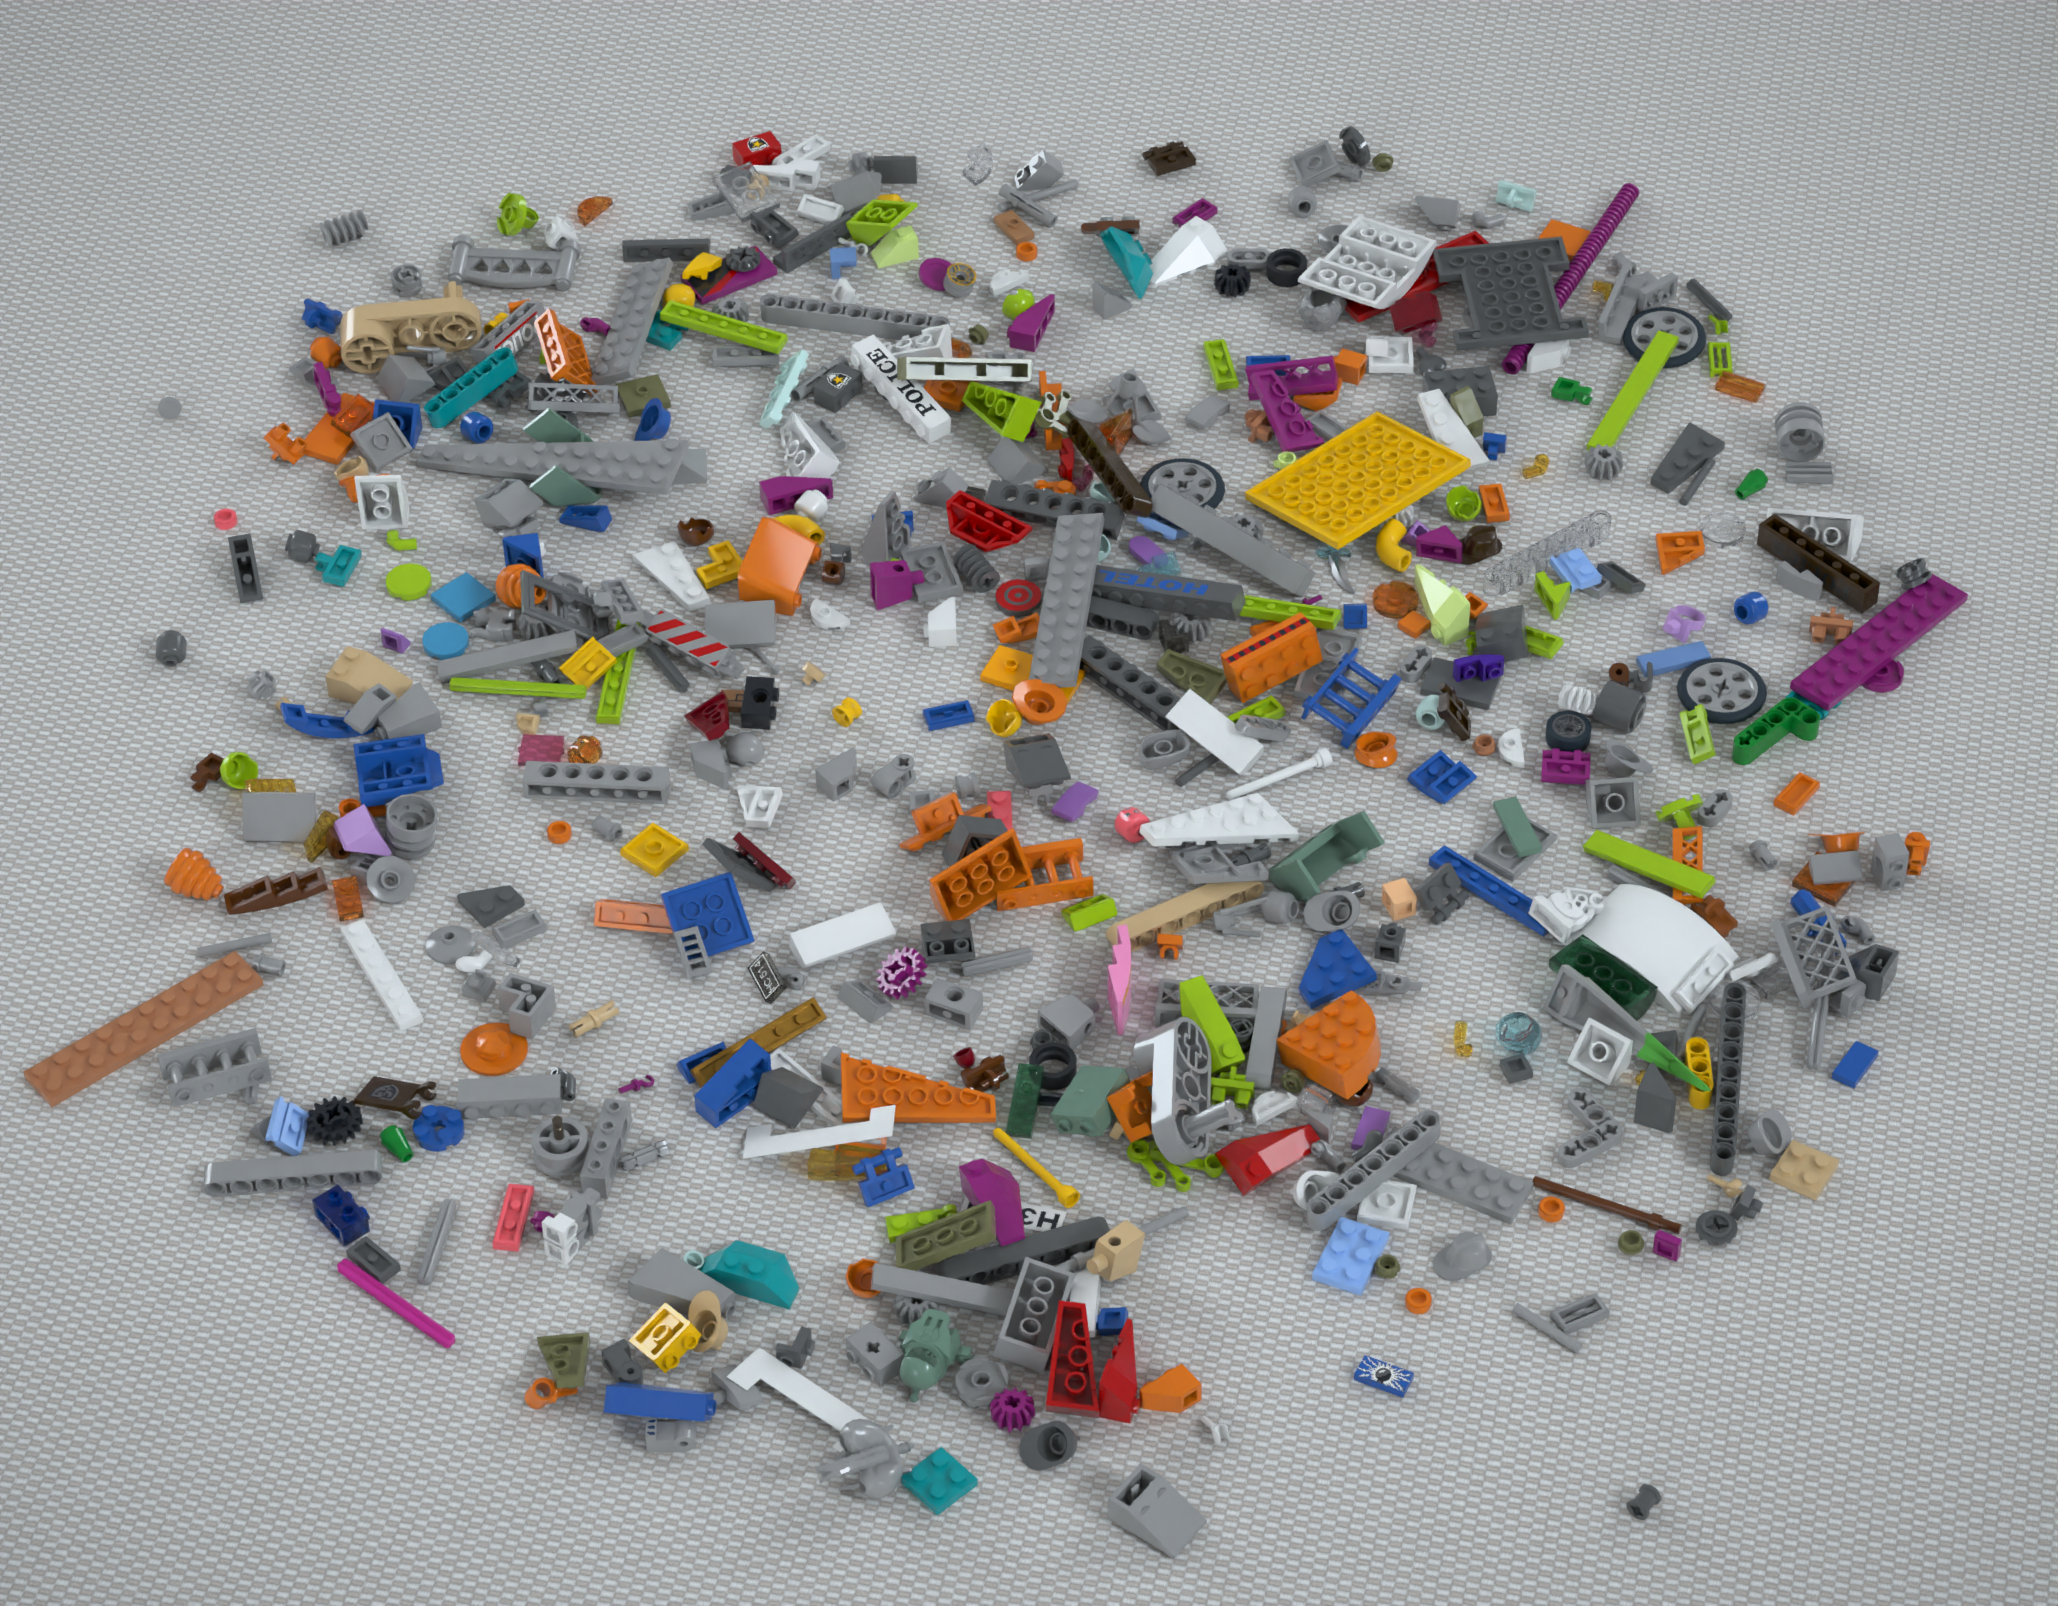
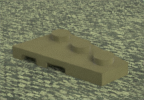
M1169 649L1157 662V671L1185 692L1191 689L1210 705L1227 684L1224 670Z

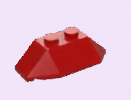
M961 490L946 501L950 534L969 544L975 545L985 552L998 551L1014 545L1032 531V526Z

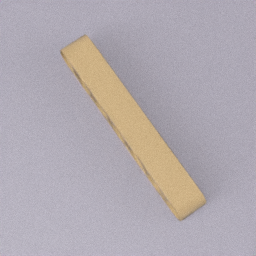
M1261 881L1208 883L1111 925L1105 935L1112 946L1117 945V926L1127 924L1131 952L1157 942L1158 934L1173 935L1212 918L1214 911L1237 906L1258 898L1264 891V885Z

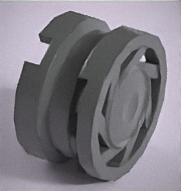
M1924 558L1912 560L1895 571L1896 577L1903 582L1901 585L1903 590L1914 588L1932 577L1931 571L1926 568L1927 563Z

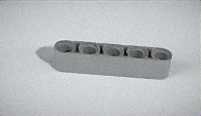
M1261 986L1245 1078L1246 1082H1254V1089H1272L1278 1055L1276 1039L1281 1037V1021L1284 1019L1287 999L1286 988Z

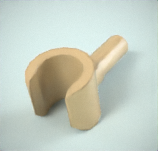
M1711 1174L1707 1177V1180L1724 1188V1192L1729 1198L1739 1195L1742 1191L1739 1189L1742 1186V1182L1738 1178L1727 1182Z

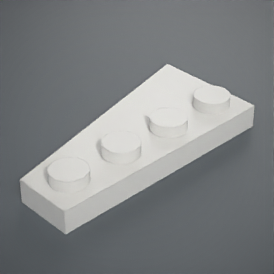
M1436 389L1419 393L1417 399L1432 439L1469 458L1471 467L1467 470L1488 466L1490 460L1441 390Z
M675 541L632 555L633 562L641 565L644 568V572L650 577L653 576L657 579L658 584L663 589L667 588L671 592V596L689 612L705 607V605H710V597Z

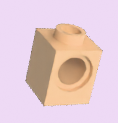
M1405 878L1382 884V903L1393 921L1416 915L1417 897Z

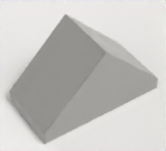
M1096 281L1092 284L1093 309L1104 320L1127 311L1133 306L1121 293Z

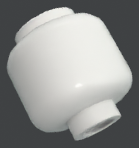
M818 490L805 491L794 504L795 511L797 512L796 515L810 518L817 523L828 510L827 498Z

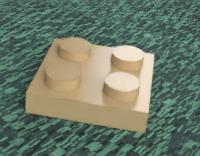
M1792 1140L1770 1173L1769 1180L1816 1201L1838 1168L1839 1159Z

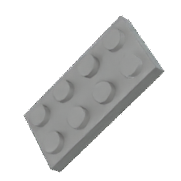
M1316 628L1323 661L1300 673L1294 689V697L1307 699L1309 695L1313 697L1340 666L1339 661L1345 653L1350 654L1355 647L1360 650L1363 635ZM1348 669L1343 676L1349 679L1352 670ZM1336 683L1331 690L1343 697L1346 689ZM1326 697L1321 700V703L1336 705Z

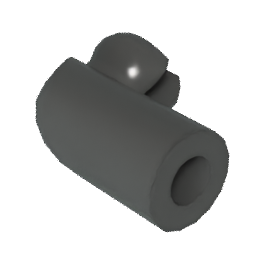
M1370 1130L1366 1135L1363 1147L1352 1152V1157L1356 1163L1382 1143L1383 1136L1379 1130Z

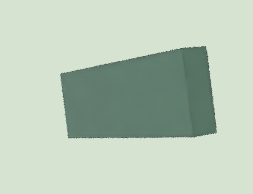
M1517 797L1493 801V808L1518 858L1541 853L1542 846Z

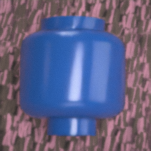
M473 411L466 414L461 420L460 431L465 438L474 443L481 444L491 437L493 423L487 416Z
M1756 591L1740 596L1734 603L1736 618L1746 625L1754 624L1765 618L1768 614L1769 607L1766 598Z

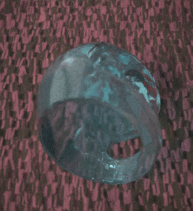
M1523 1012L1507 1014L1496 1025L1495 1033L1498 1042L1511 1054L1518 1055L1524 1053V1055L1534 1052L1540 1045L1542 1030L1539 1023ZM1506 1024V1027L1501 1035L1502 1027Z

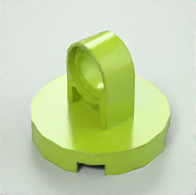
M507 193L503 197L499 205V209H502L501 217H497V226L500 233L514 236L521 231L522 227L531 229L539 220V215L535 210L527 207L526 200L522 195Z
M1700 794L1692 795L1693 800L1687 801L1684 797L1661 807L1662 812L1660 810L1655 812L1658 821L1666 822L1675 819L1679 828L1695 827L1690 812L1703 805ZM1697 835L1684 836V838L1687 841L1693 837H1696Z

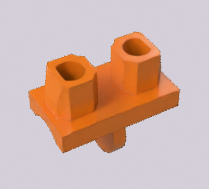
M283 422L279 426L272 428L263 439L270 444L269 448L275 452L271 457L274 461L280 457L285 462L288 460L294 465L305 455L306 452L304 450L307 442L300 437L292 441L287 436L291 429Z
M1911 832L1906 836L1904 842L1909 852L1906 874L1919 876L1921 875V866L1926 865L1930 840H1926V837L1920 832Z

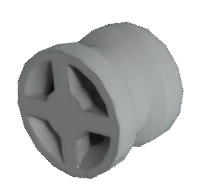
M975 772L969 773L965 777L961 775L955 776L956 789L960 799H965L967 795H980L979 783Z

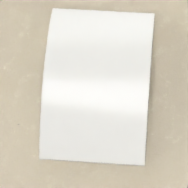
M1359 215L1339 236V244L1324 259L1318 257L1298 278V282L1377 309H1385L1395 304L1412 287L1432 255L1437 241Z
M1620 884L1600 902V904H1603L1602 912L1594 914L1593 918L1583 928L1572 932L1569 940L1564 944L1599 966L1604 962L1638 984V991L1677 1016L1684 1008L1672 995L1713 949L1719 947L1734 964L1739 960V956L1726 940L1695 912L1663 893L1633 884Z

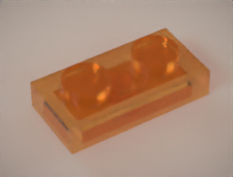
M356 876L332 880L340 922L363 918L364 913Z

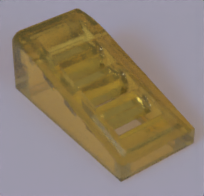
M293 779L244 780L247 792H296Z
M324 810L319 816L303 844L308 862H314L327 849V832L329 827L333 826L334 822L338 820L337 815Z

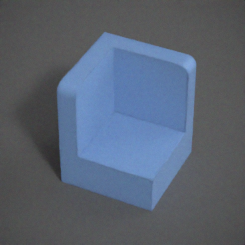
M856 247L830 249L832 279L840 278V267H853L857 265Z

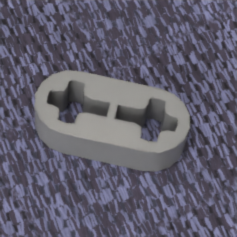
M1427 646L1414 647L1400 665V678L1408 683L1417 682L1432 663V650Z
M1715 790L1703 802V805L1698 809L1697 818L1699 824L1705 827L1716 826L1732 807L1733 797L1728 790Z

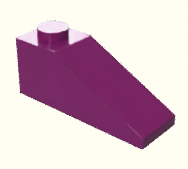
M1055 294L1048 295L1018 315L1013 324L1009 325L1007 338L1010 340L1011 348L1030 352L1036 351L1055 313Z
M778 476L759 482L760 499L769 515L795 509L794 504L807 490H818L825 495L827 500L833 498L831 478Z

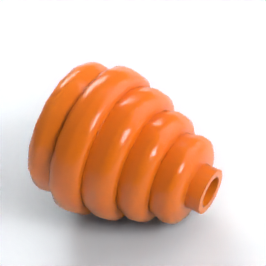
M522 563L508 565L502 569L495 583L498 598L513 609H521L520 572L524 570L540 577L534 569ZM534 585L536 605L544 600L547 590Z
M184 848L176 856L164 878L165 885L171 887L173 893L182 894L184 897L193 896L195 899L202 897L205 901L210 900L212 897L217 899L224 889V886L221 885L222 877L216 874V869L211 866L210 861L204 858L200 851H192L190 848Z

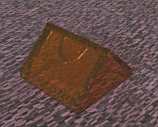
M1131 408L1106 420L1098 427L1119 456L1133 436V411Z

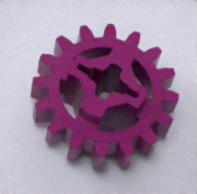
M904 946L902 951L898 948L895 949L893 956L889 953L887 955L888 960L881 961L883 968L877 970V973L881 975L876 978V982L879 983L878 988L889 998L894 997L896 1000H899L901 995L907 998L909 991L915 993V986L922 985L920 978L926 976V973L922 971L927 968V964L924 963L925 958L914 948L909 949Z

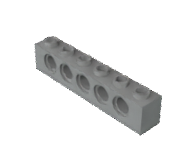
M526 761L522 780L524 798L667 804L671 785L669 767Z

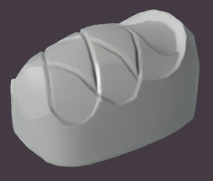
M1175 729L1150 734L1142 739L1138 751L1139 761L1144 768L1149 770L1168 767L1176 762H1180L1190 754V743L1185 732Z

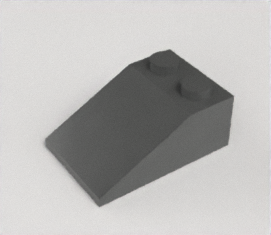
M1523 605L1484 612L1477 616L1475 632L1479 655H1503L1505 658L1504 662L1529 657Z

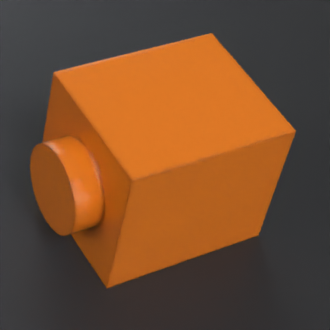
M1342 348L1338 356H1334L1338 378L1358 386L1366 373L1367 355Z

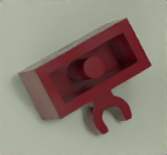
M1428 291L1419 292L1414 298L1399 299L1394 305L1389 306L1395 331L1404 335L1443 321L1438 300L1434 294Z

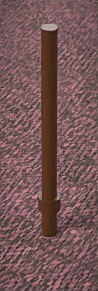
M1537 1176L1533 1179L1535 1187L1646 1223L1648 1227L1656 1230L1661 1228L1676 1234L1681 1232L1682 1224L1664 1219L1663 1215L1654 1212L1649 1214Z

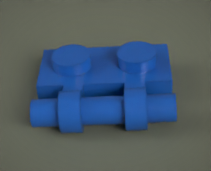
M900 1147L892 1150L889 1148L881 1151L880 1155L873 1158H863L860 1160V1163L852 1166L855 1175L863 1172L866 1175L867 1179L858 1182L866 1207L874 1206L915 1189L907 1164L903 1163L898 1166L895 1159L903 1156ZM886 1164L887 1170L876 1174L874 1168Z

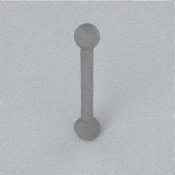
M750 647V651L756 653L771 668L773 674L779 673V666L774 665L759 650V647Z

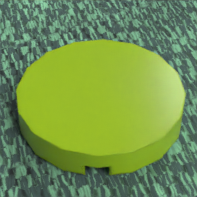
M413 563L401 564L393 568L385 579L387 592L392 597L396 598L397 596L404 601L416 600L425 596L428 593L427 590L431 589L432 586L431 574L428 569Z

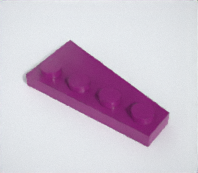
M1273 370L1254 372L1251 375L1252 383L1283 452L1318 448L1325 443L1321 436L1317 437L1312 430L1314 426L1309 420L1306 421L1299 412L1301 408L1298 404L1291 401L1288 396V390Z

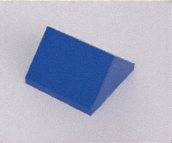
M375 399L373 420L389 412L411 447L415 449L423 428L420 405Z
M538 533L509 536L502 539L506 567L522 563L530 566L540 577L544 578Z

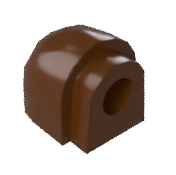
M334 826L329 827L326 836V846L330 855L336 859H346L350 856L351 851H344Z

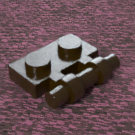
M1172 141L1167 143L1166 146L1159 148L1157 146L1151 147L1149 151L1142 153L1144 160H1148V164L1157 176L1196 165V158L1187 146L1184 147L1182 141L1176 143Z
M1441 682L1438 685L1440 695L1437 713L1439 717L1446 721L1452 733H1456L1461 741L1470 739L1471 720L1468 718L1469 711L1467 710L1466 703L1462 699H1458L1456 691L1451 686Z

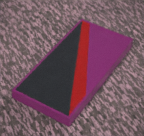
M755 245L750 248H755L756 252L760 253L761 260L760 264L753 270L745 272L732 270L727 266L725 257L722 259V264L719 268L708 272L707 280H701V278L691 276L689 279H683L682 275L680 276L681 282L690 286L695 293V298L701 305H704L778 275L773 263Z

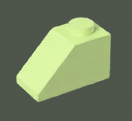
M911 225L890 230L873 249L871 256L878 269L919 258L918 237Z

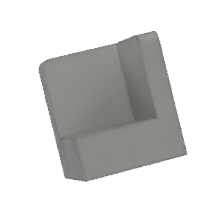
M833 1045L821 1061V1075L823 1080L841 1086L840 1056L842 1049Z

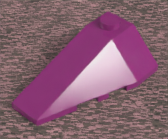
M983 1158L959 1166L962 1191L973 1207L989 1200L993 1203L995 1207L996 1240L1002 1247L1025 1239L1019 1184L1011 1172Z

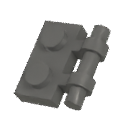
M517 371L512 377L497 387L501 388L499 391L494 389L485 397L492 398L493 402L498 406L509 407L511 401L508 397L512 395L518 398L527 391L531 379Z
M1444 863L1413 890L1424 911L1433 909L1435 914L1431 917V922L1435 925H1438L1441 921H1446L1451 916V912L1455 909H1460L1465 904V900L1469 898V893L1466 890L1457 893L1456 888L1462 883L1451 863ZM1447 897L1449 902L1443 905L1442 900Z

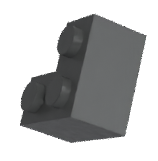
M959 815L942 852V856L950 867L1008 830L1001 819Z

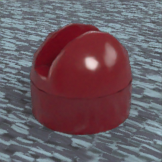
M971 1047L963 1048L953 1056L957 1065L964 1069L971 1068L975 1063V1054Z

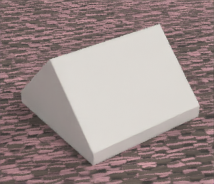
M1588 1018L1567 1063L1611 1086L1631 1064L1633 1040L1592 1018Z

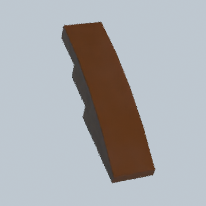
M318 867L300 876H297L294 871L275 880H271L268 875L224 894V899L229 915L266 910L300 901L328 890L323 870L321 867Z

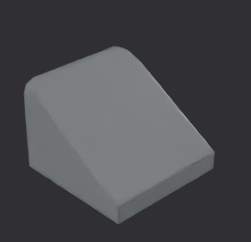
M1308 1110L1307 1125L1310 1124L1319 1138L1329 1144L1333 1132V1115Z

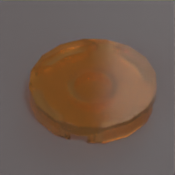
M1391 581L1390 584L1384 585L1383 583L1374 590L1372 604L1380 615L1386 618L1400 619L1404 618L1411 611L1417 610L1419 596L1413 586L1405 582Z

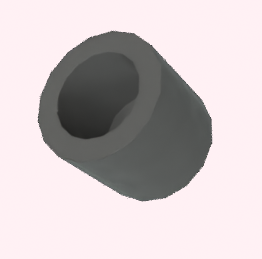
M1609 680L1597 699L1593 718L1596 721L1629 734L1638 727L1646 709V696L1639 691Z

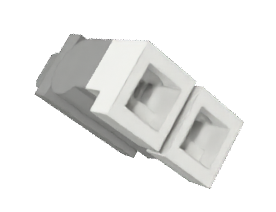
M587 1187L581 1194L574 1190L570 1195V1199L565 1202L564 1209L555 1218L547 1216L542 1221L545 1255L567 1265L588 1242L590 1235L594 1237L597 1234V1222L602 1217V1211L596 1206L601 1200L598 1191Z

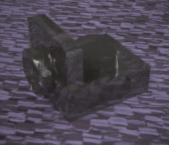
M1168 619L1159 621L1158 638L1164 652L1167 649L1180 654L1188 652V633L1177 634L1176 629L1171 627Z

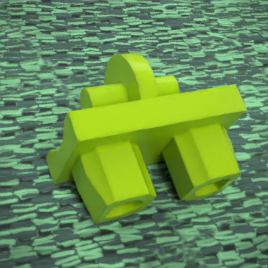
M1231 1066L1230 1073L1221 1072L1220 1078L1211 1077V1105L1224 1102L1225 1096L1229 1095L1235 1096L1234 1103L1236 1108L1247 1109L1251 1098L1254 1099L1255 1096L1254 1082H1246V1075L1237 1074V1066Z

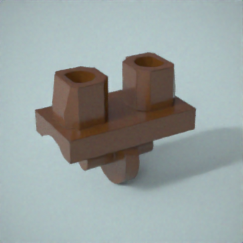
M1002 1055L994 1058L988 1056L981 1061L979 1066L973 1069L968 1067L962 1070L960 1074L965 1087L981 1092L988 1089L992 1091L1000 1089V1083L1009 1078L1004 1064V1057Z

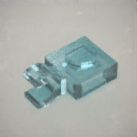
M1175 551L1153 556L1151 564L1143 565L1138 569V571L1172 576L1181 573Z

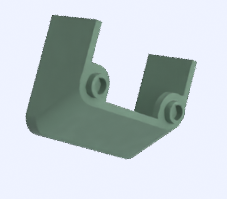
M547 408L523 427V431L538 442H594L588 435L550 408ZM556 465L529 485L530 489L546 499L550 505L556 507L595 503L603 496L602 488L584 486Z
M1363 810L1336 821L1319 831L1268 869L1269 880L1283 891L1293 894L1297 901L1303 900L1308 902L1313 896L1321 892L1318 885L1346 864L1351 862L1355 864L1360 863L1368 857L1366 853L1369 850L1379 847L1385 842Z

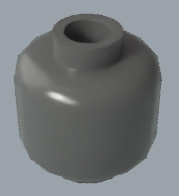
M295 530L293 534L289 533L285 551H288L289 558L307 563L311 560L312 556L316 557L320 544L316 543L317 538L315 534Z
M175 630L163 632L156 640V658L169 667L183 662L186 658L187 641L185 637Z

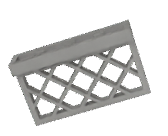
M1828 905L1783 923L1780 922L1779 918L1770 921L1803 1009L1813 1006L1811 1000L1858 983ZM1827 915L1828 919L1823 926L1814 924L1817 918ZM1797 926L1804 927L1800 935L1790 933L1789 929ZM1810 929L1819 931L1815 940L1806 938ZM1825 934L1835 936L1830 945L1821 942ZM1802 943L1811 945L1807 953L1797 951ZM1817 947L1826 950L1822 958L1812 956ZM1832 952L1842 954L1837 963L1828 960ZM1809 961L1818 963L1813 972L1804 969ZM1824 966L1834 968L1829 977L1819 974ZM1840 970L1850 975V977L1842 980L1835 979ZM1816 979L1825 982L1823 987L1812 991L1811 987Z
M1159 979L1155 1009V1028L1182 1017L1180 1000L1177 998L1180 997L1179 983L1186 980ZM1206 981L1218 1004L1222 1006L1220 1008L1228 1022L1230 1023L1238 1018L1247 1019L1252 1023L1254 1029L1259 984ZM1164 988H1173L1177 991L1170 994ZM1225 991L1226 994L1219 996L1215 992ZM1243 992L1253 993L1246 998L1241 995ZM1234 998L1238 1002L1231 1005L1227 1001Z

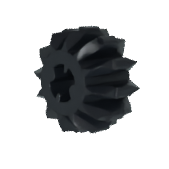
M1229 263L1228 266L1221 265L1220 269L1216 270L1215 289L1219 291V295L1225 294L1227 298L1229 296L1236 298L1237 295L1244 296V293L1249 291L1250 272L1246 270V266L1239 267L1238 263L1236 265Z

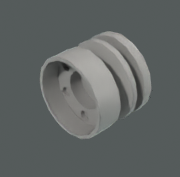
M1794 402L1778 411L1775 416V429L1778 451L1781 456L1791 462H1808L1821 455L1825 448V435L1822 415L1819 409L1806 402Z
M407 794L393 799L388 805L384 838L394 855L405 859H416L429 854L434 848L438 812L436 806L429 799L421 795Z

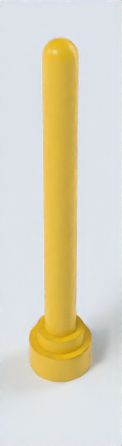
M1001 1128L993 1130L994 1137L1057 1193L1058 1201L1065 1208H1071L1076 1205L1080 1199V1192L1071 1185H1063Z

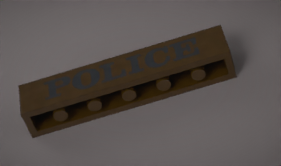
M1775 513L1759 524L1758 546L1781 561H1786L1799 573L1809 570L1823 582L1822 588L1860 613H1864L1877 603L1880 588L1879 581Z

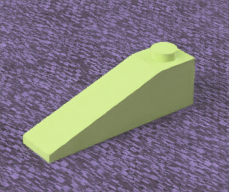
M1420 564L1415 565V585L1427 619L1431 621L1430 628L1434 638L1438 639L1444 646L1468 637L1470 602L1456 587L1449 588L1445 580H1437L1433 572Z

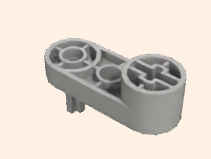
M1180 1017L1140 1035L1135 1040L1134 1045L1135 1060L1141 1075L1153 1070L1151 1125L1156 1145L1162 1155L1176 1166L1184 1165L1203 1157L1208 1151L1210 1131L1239 1118V1112L1235 1109V1103L1230 1099L1210 1107V1047L1201 1028L1188 1017Z

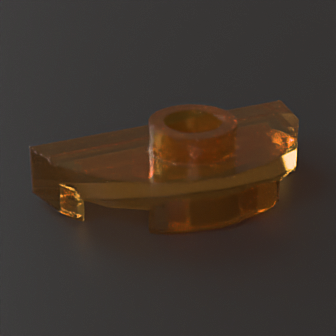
M595 196L582 201L577 209L579 222L584 226L589 224L613 205L612 198Z

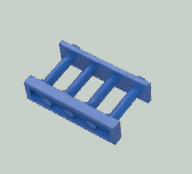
M1356 647L1350 654L1345 653L1339 661L1340 666L1318 692L1313 697L1309 695L1302 705L1304 711L1301 718L1305 720L1313 711L1342 731L1341 734L1344 735L1340 745L1346 749L1353 744L1396 693L1402 680L1396 674L1389 680H1382L1354 660L1359 652V649ZM1350 669L1377 687L1379 692L1377 695L1374 693L1371 695L1343 675ZM1336 683L1340 684L1365 701L1366 708H1357L1331 689ZM1326 697L1354 716L1353 719L1355 721L1353 723H1346L1319 703Z

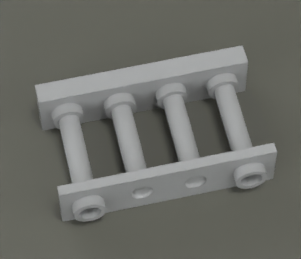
M256 1028L157 1055L163 1080L172 1078L174 1082L168 1084L173 1108L272 1081L268 1059L258 1060L256 1056L262 1054ZM246 1058L248 1063L234 1067L232 1065V1062ZM218 1065L223 1067V1070L208 1073L207 1068ZM196 1071L198 1073V1076L184 1080L182 1075Z

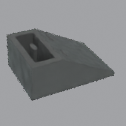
M1050 733L1003 741L1006 769L1024 788L1037 789L1042 784L1048 783L1060 785L1065 780L1071 779L1056 739Z

